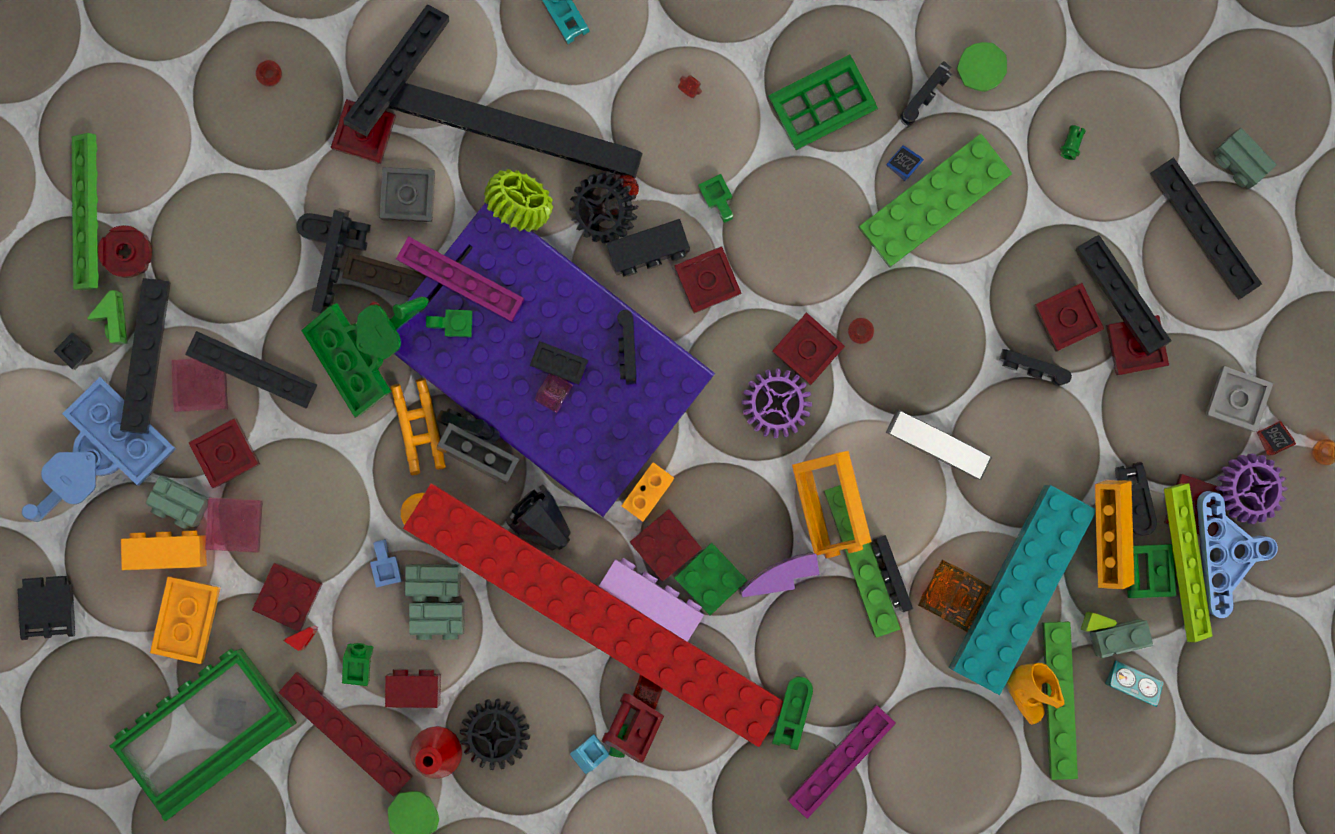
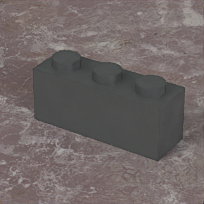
M451 423L448 424L436 448L505 485L519 461V458Z

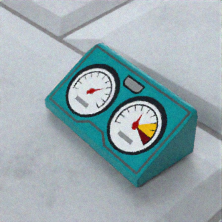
M1118 661L1114 662L1105 682L1106 685L1155 707L1159 703L1163 686L1162 681Z

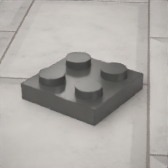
M383 167L379 218L381 220L432 222L435 170Z

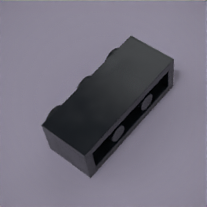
M680 219L606 243L616 275L622 274L623 277L638 273L637 269L647 266V269L662 265V260L671 258L672 261L686 257V252L690 251Z

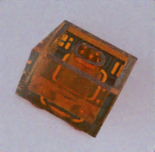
M941 560L939 566L934 571L927 589L923 592L918 606L968 632L991 586L970 573Z

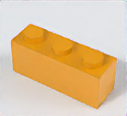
M197 530L181 531L182 536H172V531L155 532L156 537L147 538L146 532L129 533L130 538L121 539L122 570L207 566L206 535H198Z

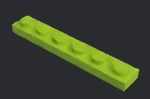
M1181 483L1164 488L1186 638L1187 642H1198L1213 635L1190 484Z

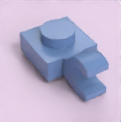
M386 539L374 542L377 560L371 561L370 564L376 587L402 582L403 579L397 555L389 557Z

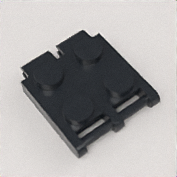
M67 576L46 577V586H44L43 577L22 579V588L17 589L21 640H28L29 637L44 636L46 639L51 638L52 635L65 634L68 637H74L73 584H67ZM54 627H67V629L52 630ZM43 628V631L29 632V629Z

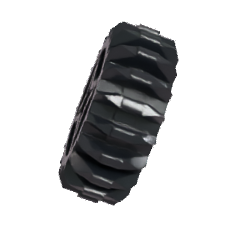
M599 173L598 176L593 174L588 177V180H582L580 182L581 187L579 186L574 189L577 196H572L570 199L575 203V206L570 207L569 210L576 213V216L571 220L579 222L576 230L585 229L583 237L588 238L592 235L593 242H598L601 239L602 243H607L610 240L619 239V236L625 237L627 230L634 227L631 221L636 220L638 217L632 213L633 210L639 207L636 204L632 205V200H635L637 197L636 195H629L628 192L632 187L629 185L623 187L624 179L616 180V175L609 174L608 176L606 173ZM598 187L608 190V193L602 197L593 194L594 190ZM605 219L615 223L612 228H604L599 224L605 221Z
M497 698L495 705L492 707L490 699L485 700V709L480 703H477L475 708L478 713L473 710L467 712L472 720H462V724L467 726L468 729H461L460 734L467 735L468 738L462 739L460 744L470 745V747L465 749L464 753L467 755L473 751L475 755L471 758V762L474 763L479 757L482 759L479 765L481 768L485 766L487 761L490 762V770L495 769L496 762L499 763L501 770L504 769L505 760L512 766L515 764L512 755L519 759L523 756L518 748L522 750H527L528 745L522 742V740L530 739V734L523 733L524 730L530 728V725L527 723L521 725L520 722L526 718V715L521 714L517 718L515 714L520 709L518 706L514 707L512 711L508 710L511 704L510 701H506L504 707H500L501 700ZM493 713L489 727L475 729V725L481 717ZM501 715L507 717L513 723L516 732L503 727ZM496 725V729L503 736H499L494 744L492 736H489V733ZM475 737L483 739L488 743L490 753L483 751L478 746ZM516 740L514 746L508 752L497 755L500 742Z

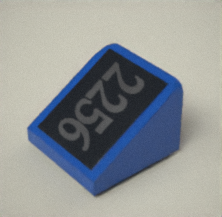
M903 145L886 165L906 181L924 159Z

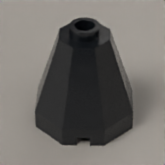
M544 485L539 486L541 491L537 492L535 489L530 491L512 509V512L515 514L514 517L511 519L508 516L505 521L515 533L552 551L557 548L561 550L569 543L571 532L553 495Z

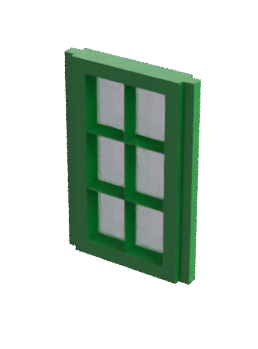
M850 54L768 95L770 103L796 151L878 110L876 102Z

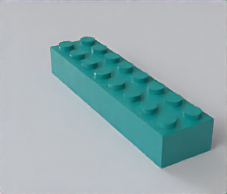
M1052 485L1043 486L948 668L998 695L1001 694L1096 513L1095 508Z

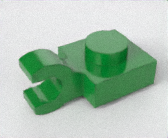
M722 174L699 184L698 188L709 210L717 207L724 223L732 220L733 213L726 202L732 199V194Z
M446 310V317L426 316V327L445 329V337L472 338L473 311Z

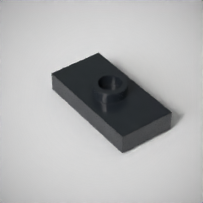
M539 341L530 367L579 385L588 360Z

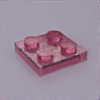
M195 359L172 360L174 412L228 409L226 373Z
M209 498L205 550L259 552L263 500Z

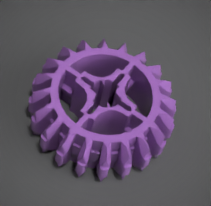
M780 368L775 369V376L773 377L770 370H766V379L757 374L756 379L759 383L756 384L753 381L748 383L754 390H744L743 392L746 396H750V400H742V405H750V409L744 410L743 414L748 415L751 413L753 416L747 423L752 424L756 420L758 425L754 428V431L758 432L761 427H764L763 436L765 437L768 436L770 430H773V438H778L779 430H782L784 437H788L787 428L790 427L794 433L798 432L795 423L797 422L799 425L804 426L805 421L800 418L801 415L805 417L810 416V413L803 409L804 407L812 406V402H804V398L811 396V393L805 392L802 394L801 389L807 386L806 383L803 382L797 386L796 382L800 377L796 375L792 380L788 379L790 376L789 370H786L784 377L780 376ZM769 383H783L791 389L786 393L778 394L769 386ZM762 388L767 397V404L757 412L756 396ZM796 395L798 408L795 416L791 418L786 404L788 400ZM788 396V398L783 400L781 410H777L776 407L775 410L771 408L766 411L773 403L772 397H777V399L780 397L782 399ZM769 413H776L784 420L785 424H770L762 418Z
M1239 455L1237 460L1231 459L1228 461L1229 467L1221 468L1225 476L1217 477L1222 482V486L1215 488L1217 491H1223L1221 496L1226 501L1225 510H1230L1228 516L1231 518L1237 517V521H1247L1248 524H1255L1257 521L1263 523L1267 518L1275 517L1274 511L1282 509L1279 501L1284 502L1287 500L1282 496V492H1285L1288 488L1281 484L1287 478L1278 476L1282 469L1274 467L1275 461L1266 460L1264 455ZM1253 469L1257 470L1263 476L1264 480L1261 481L1258 478L1257 473L1253 472ZM1250 487H1254L1253 491L1245 492L1250 490ZM1238 497H1243L1246 504L1250 505L1251 510L1245 507Z

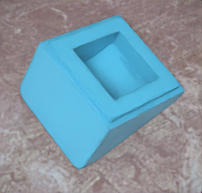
M593 734L574 749L570 755L582 771L587 774L609 756V752Z

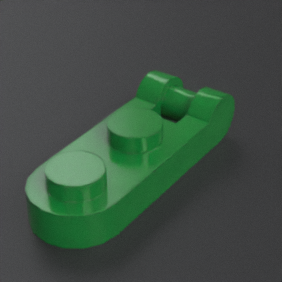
M803 676L793 677L787 684L772 744L780 746L781 743L788 745L789 749L798 750L813 694L812 683ZM785 727L794 729L792 736L783 733Z

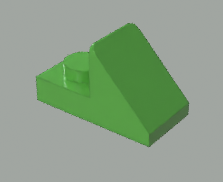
M111 290L91 312L87 320L93 322L108 321V324H105V335L110 343L116 345L128 344L123 293Z

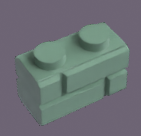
M1242 127L1232 133L1213 151L1216 155V162L1222 168H1228L1234 174V181L1239 186L1246 187L1247 189L1255 186L1277 165Z
M159 476L146 501V505L152 507L151 513L162 518L168 515L175 519V525L188 530L189 527L199 526L211 499L165 476Z
M407 564L405 596H412V601H428V596H437L440 602H453L454 597L460 596L461 565Z
M410 603L409 634L416 635V640H431L432 635H442L443 640L458 639V635H462L465 632V603Z
M1135 619L1116 624L1113 627L1090 631L1094 653L1100 658L1153 646L1148 622L1143 619Z

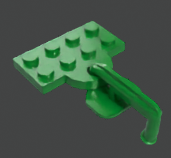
M421 296L400 305L395 304L393 306L395 315L391 319L388 318L385 311L379 305H370L358 314L357 323L350 325L336 303L329 306L301 330L355 418L365 413L392 392L378 369L383 364L384 359L391 357L400 349L401 339L397 330L428 305L429 300L427 297Z

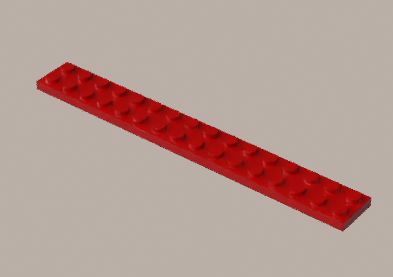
M433 483L430 484L403 527L404 530L757 747H760L778 718L783 704L782 699L690 642L685 641Z

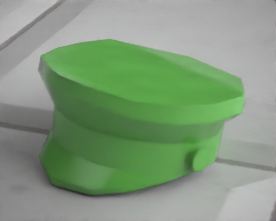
M976 43L964 49L957 66V71L964 86L986 92L997 87L1006 76L1007 57L994 43Z
M421 791L399 793L388 807L389 826L394 834H431L437 830L439 823L438 811L431 798Z

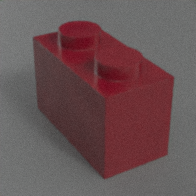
M393 669V673L385 676V707L438 708L441 705V674H434V669H419V674L408 673V669Z

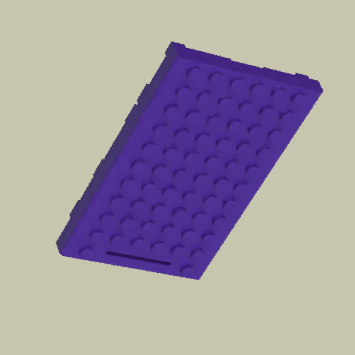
M484 203L444 256L459 262L471 246V251L460 263L461 265L525 299L513 322L443 285L422 313L419 312L397 330L401 339V346L394 355L476 419H482L489 426L497 429L500 433L499 437L600 516L604 517L715 373L532 230L530 232H527L525 229L518 231L516 227L510 229L508 224L505 222L501 223V219L493 217L494 212L487 209L488 204ZM426 277L408 301L421 296L427 297L429 300L440 286V283ZM446 310L473 311L472 338L445 337V329L426 327V316L446 317ZM622 310H629L634 319L637 384L626 385V379L620 380V364H625L624 353H619L618 338L623 337V327L619 325L617 316ZM539 341L588 360L579 385L530 367ZM550 378V385L554 390L563 389L565 385L569 387L556 410L538 400Z

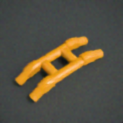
M425 378L416 380L422 408L407 411L401 385L394 384L390 386L405 444L410 475L420 474L416 446L431 443L435 468L440 470L446 467L444 453L436 449L440 442V435L430 391ZM425 417L428 433L413 436L410 421Z

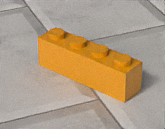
M1105 480L1095 484L1098 588L1125 589L1134 584L1132 482Z

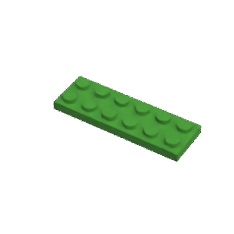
M979 134L858 228L890 268L1013 173L985 137Z

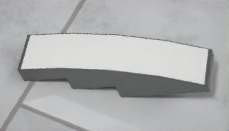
M898 409L886 430L887 434L978 480H982L992 459L991 456Z

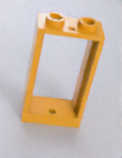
M849 451L792 465L813 551L816 555L825 554V558H831L841 555L840 550L847 549L848 553L863 550L862 545L872 542ZM832 465L837 467L855 538L836 544H830L812 470Z
M652 463L621 506L643 522L675 478L655 463ZM645 485V491H641V486Z

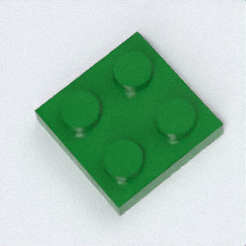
M712 542L675 577L676 581L710 616L747 581Z

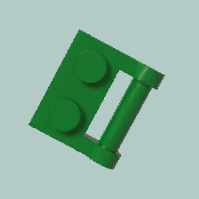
M1172 544L1133 545L1134 584L1129 586L1130 590H1127V598L1176 596ZM1145 553L1147 589H1140L1138 554Z

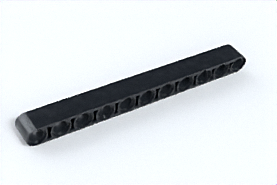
M408 83L403 85L387 107L402 113L632 179L636 178L643 155L642 152L626 146Z

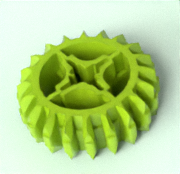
M510 169L506 171L500 170L490 178L484 192V202L488 204L487 209L494 212L493 217L501 219V223L505 222L509 225L510 229L516 227L518 231L523 229L527 232H530L532 229L538 230L539 227L548 221L554 207L549 191L543 189L544 184L536 182V178H530L527 173L521 174L519 170L515 172Z

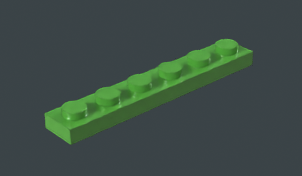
M91 133L72 136L73 290L98 288L96 134Z
M841 485L824 490L841 542L855 539ZM870 543L862 545L863 550L848 553L847 549L844 550L873 633L877 638L900 630V626Z
M1042 622L1044 664L1056 675L1064 698V705L1059 708L1046 704L1050 779H1078L1071 622ZM1045 683L1046 695L1051 696V687L1048 683Z

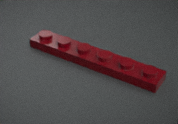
M296 672L278 692L393 797L412 778V775L300 673Z

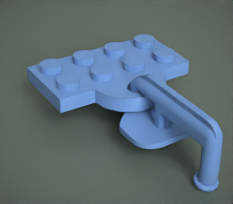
M99 377L62 413L81 432L74 441L73 452H59L55 454L42 468V479L53 491L37 507L33 504L25 505L22 508V515L28 520L39 522L62 499L69 504H79L95 490L96 476L110 475L119 469L139 486L176 448L151 424L148 434L120 431L124 399Z

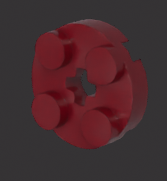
M122 225L112 228L105 238L102 237L98 246V257L101 264L110 273L122 278H131L147 271L152 259V246L146 234L134 227ZM124 245H128V249H131V254L128 255V258L124 259V256L119 254V250H123Z

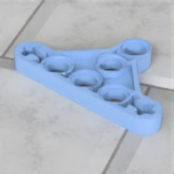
M1206 491L1199 495L1197 499L1204 583L1209 614L1218 618H1225L1233 611L1232 592L1255 562L1272 559L1278 551L1276 541L1270 537L1261 535L1251 537L1226 516L1224 498L1218 493ZM1211 499L1215 500V504L1211 505V508L1206 506V503L1210 502ZM1212 514H1215L1217 517H1207V515L1212 516ZM1212 522H1216L1219 527L1217 534L1214 536H1210L1207 531L1209 524ZM1267 541L1269 543V550L1266 554L1261 555L1258 550L1261 542ZM1242 544L1245 548V553L1241 558H1236L1234 549L1237 545ZM1214 548H1219L1221 552L1220 558L1212 562L1210 552ZM1220 573L1223 577V582L1220 586L1214 587L1212 585V578L1215 574ZM1219 601L1224 602V606H1221L1220 610L1215 609V605H1218Z

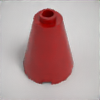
M441 726L429 727L422 730L414 738L410 748V758L413 766L420 774L428 778L440 779L449 776L457 769L462 758V747L457 735L448 728Z

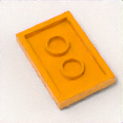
M168 576L150 653L203 664L221 587Z

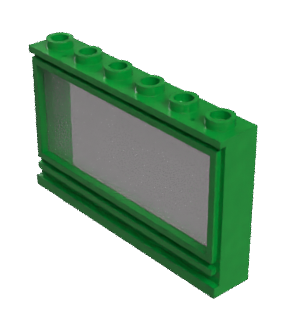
M231 648L219 657L220 663L214 667L210 664L198 673L200 678L193 683L191 680H188L177 688L179 693L172 699L170 696L162 699L156 704L158 707L156 711L152 714L147 711L135 720L136 726L130 730L126 727L114 736L116 741L109 745L160 812L165 822L237 769L245 761L257 754L265 746L277 739L286 730L297 724L242 648L236 651Z

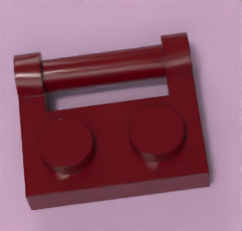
M623 693L620 699L621 705L608 733H604L601 741L610 747H614L636 762L642 763L646 758L664 715L634 696ZM632 708L636 712L623 740L618 738V734Z

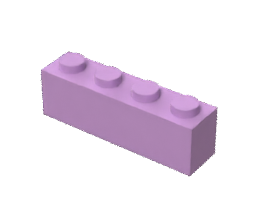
M622 558L621 561L615 559L599 587L688 642L704 616V613L700 612L702 607L688 599L687 603L678 598L680 593L668 585L665 589L656 584L658 579L651 574L644 572L641 575L634 570L636 565L627 559Z

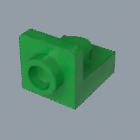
M363 643L347 645L343 655L342 684L368 686L373 646Z

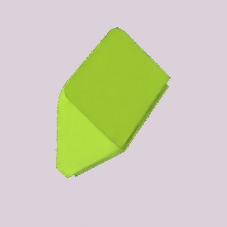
M1088 611L1085 614L1081 630L1088 632L1116 626L1117 622L1116 620Z

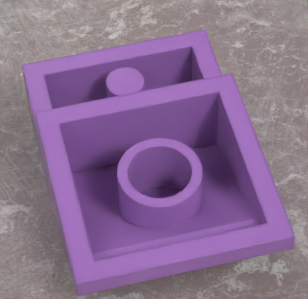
M810 552L797 555L771 565L750 579L740 589V595L748 597L794 590L795 578L820 575L816 553Z

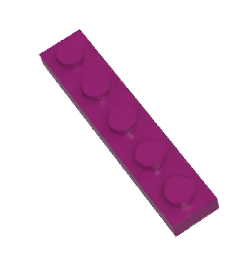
M409 236L396 257V260L511 322H513L525 300L523 297Z
M875 704L787 800L808 819L896 722Z

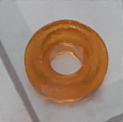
M1324 439L1314 445L1312 454L1317 463L1321 465L1335 463L1334 441ZM1324 447L1328 450L1327 457H1324L1321 453Z

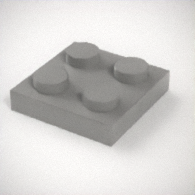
M1223 366L1220 369L1205 416L1251 432H1257L1273 383Z

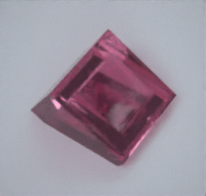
M549 374L538 390L535 401L557 413L573 385Z

